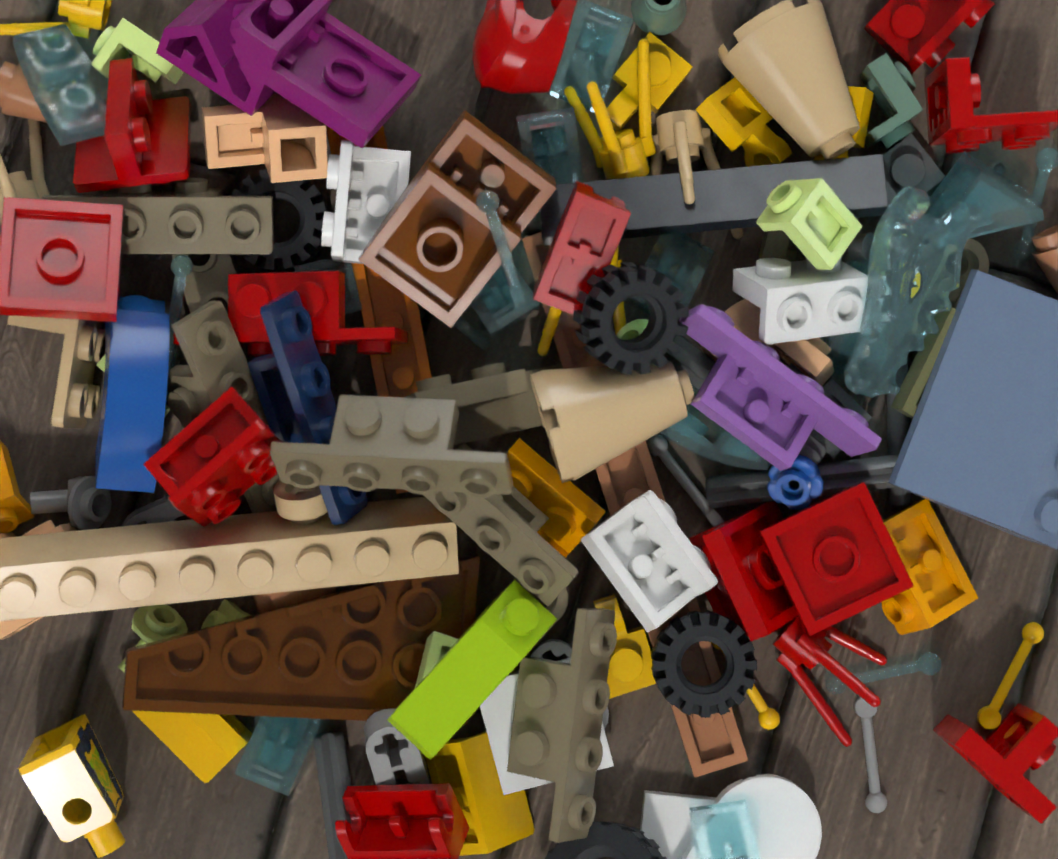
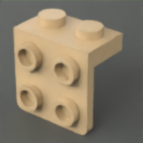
M8 315L7 325L65 335L51 423L52 426L60 428H84L87 418H95L99 405L100 387L99 385H93L96 362H99L106 353L105 329H102L103 321Z

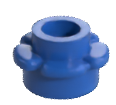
M798 455L791 468L780 471L773 465L769 469L768 476L770 481L767 484V490L771 498L777 503L787 504V507L793 510H801L809 507L812 504V500L818 499L822 494L823 479L820 476V471L817 465L808 457ZM795 480L800 486L793 488L789 482Z

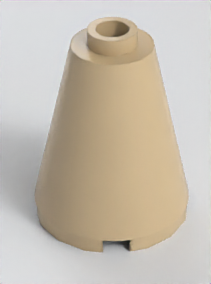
M785 0L761 12L739 27L733 33L738 43L730 51L723 43L718 49V56L731 74L810 157L822 154L824 159H834L855 145L856 142L852 136L860 129V125L826 14L820 0H807L808 4L797 8L792 0Z
M669 362L662 368L649 364L651 373L643 375L635 370H632V375L623 374L608 366L548 369L530 374L542 424L548 436L549 447L561 482L575 481L688 417L686 405L691 404L695 396L687 371L684 369L676 372L672 362Z

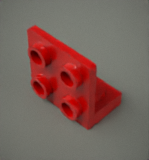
M970 57L946 58L924 79L929 146L945 145L946 153L974 152L980 150V144L1001 141L1002 150L1036 147V141L1050 138V132L1058 127V110L974 115L973 108L980 106L981 84L978 73H971Z

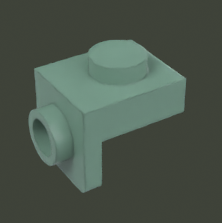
M887 53L868 64L859 74L867 89L874 93V100L888 119L866 135L865 145L867 148L881 140L887 149L916 130L910 121L923 111L922 106L912 93L916 90V84L910 72L900 61L893 64Z

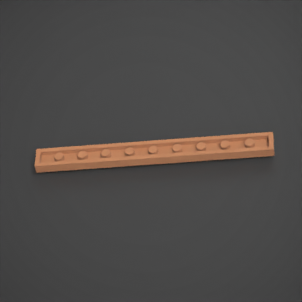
M542 232L522 238L523 247L535 283L550 248V245L544 246ZM542 303L547 318L550 306ZM562 311L555 335L553 336L562 368L606 366L583 348L586 344L578 340L575 332L576 329L581 328V324L573 320L572 314ZM646 440L595 469L610 516L648 490H652L659 499L665 501ZM696 597L658 628L647 632L652 649L657 643V636L661 630H665L670 625V621L676 617L680 618L687 615V612H701ZM701 641L687 648L681 661L682 672L686 679L693 684L702 686L716 682L721 677V673L711 642ZM671 705L694 778L749 761L732 707L729 708L730 712L720 715L716 713L711 714V718H701L697 714H691V716L685 714L679 708Z

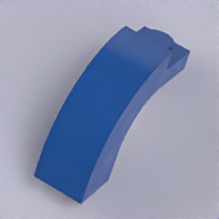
M129 295L120 297L118 300L117 322L105 321V375L95 452L96 488L154 493L156 479L143 464L158 452L162 445L169 366V314H165L164 301L151 300L140 295Z

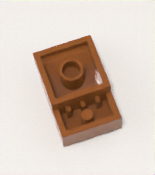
M464 110L392 207L358 260L452 328L522 239L521 233L557 189L555 178Z

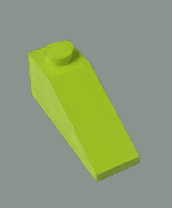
M514 579L487 606L391 714L387 721L431 760L521 662L557 618Z

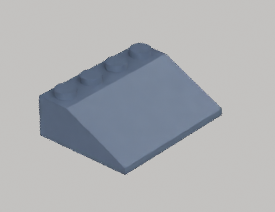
M971 269L888 483L1018 538L1057 550L1058 300L982 271Z

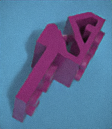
M195 0L164 28L156 54L250 116L277 92L289 102L321 121L361 149L411 95L421 77L420 73L327 13L332 0Z

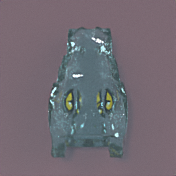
M912 186L903 188L889 204L876 227L870 248L868 285L857 342L844 371L847 389L857 395L861 394L871 398L882 394L896 395L899 393L901 388L895 381L897 370L907 363V354L910 351L922 352L924 350L923 340L925 336L938 333L939 327L934 317L937 313L951 309L952 304L949 294L951 291L960 288L963 250L968 237L978 227L981 220V210L976 205L959 201L954 203L941 218L924 214L929 207L928 193Z

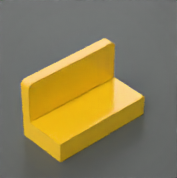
M132 711L204 783H208L254 737L234 715Z
M487 731L471 737L451 739L431 760L426 757L432 784H451L470 827L459 856L489 854L534 833L535 829L525 790L503 795Z

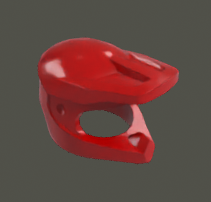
M487 0L483 17L478 23L473 41L474 71L481 88H492L509 94L548 93L563 53L577 0H551L554 13L544 20L534 19L528 15L524 9L523 0Z

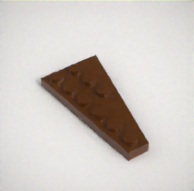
M472 555L458 559L459 574L368 583L126 649L122 708L129 711L367 721L371 715L383 709H397L415 689L426 640L432 632L436 631L459 639L475 621L480 556Z

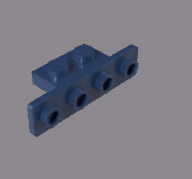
M297 291L287 292L260 308L274 353L258 356L247 364L269 428L283 442L330 444L337 411L330 389V375L326 366L321 362L312 335L311 318L308 311L302 305L299 293ZM319 485L333 525L346 523L368 504L366 492L356 491L344 486Z

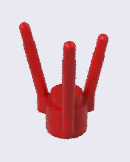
M797 616L786 625L772 643L782 652L776 660L792 674L842 745L848 747L852 744V738L801 667V664L803 663L811 670L818 663H821L872 707H878L881 704L880 698L828 653L832 644L825 637L881 666L887 663V657L833 626L809 636L806 634Z

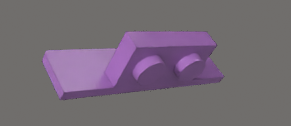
M700 304L688 310L689 317L680 318V323L688 326L687 335L718 357L691 405L780 471L791 468L813 429L850 457L874 451L878 448L882 439L868 428L869 424L863 416L851 409L841 408L824 395V389L818 382L805 375L796 374L779 361L778 353L762 342L752 341L734 327V321L725 312L715 307Z

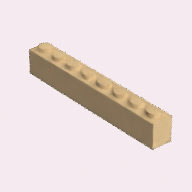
M426 497L368 502L367 506L350 520L338 525L331 523L328 512L315 523L300 525L281 517L277 511L232 515L218 524L211 522L205 527L191 519L0 538V621L459 574L456 524L440 512Z

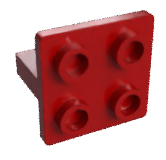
M132 58L110 61L107 105L105 107L83 109L79 112L73 184L76 192L108 191L116 188L155 183L163 184L187 179L190 171L192 113L189 98L183 96L152 100L149 83L147 80L138 79Z
M231 386L143 465L170 495V502L182 513L205 527L211 522L218 524L227 519L239 507L241 503L239 497L255 483L262 485L278 474L269 451L271 450V442L283 441Z

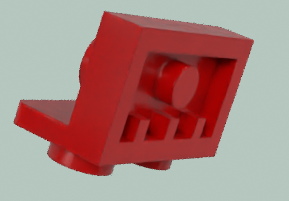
M890 0L864 27V30L913 74L924 62L933 69L956 45L948 36L962 22L972 29L995 3L992 0Z

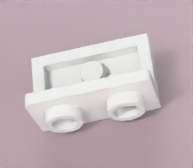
M341 140L340 155L329 154L327 189H335L337 194L335 212L324 211L321 246L332 247L331 257L333 261L363 264L358 260L359 256L409 185L411 151L363 147L361 149L358 146H354L351 141Z
M762 258L756 261V266L733 269L732 291L760 308L759 339L766 344L855 333L865 329L869 276L842 262L841 258L832 270H817L807 258L806 260L794 262L780 258Z
M648 490L627 503L580 539L647 632L658 628L696 596L709 591L718 584L717 578L711 571V565L707 556L701 549L691 544L678 526L673 509L664 500L659 499L652 490Z

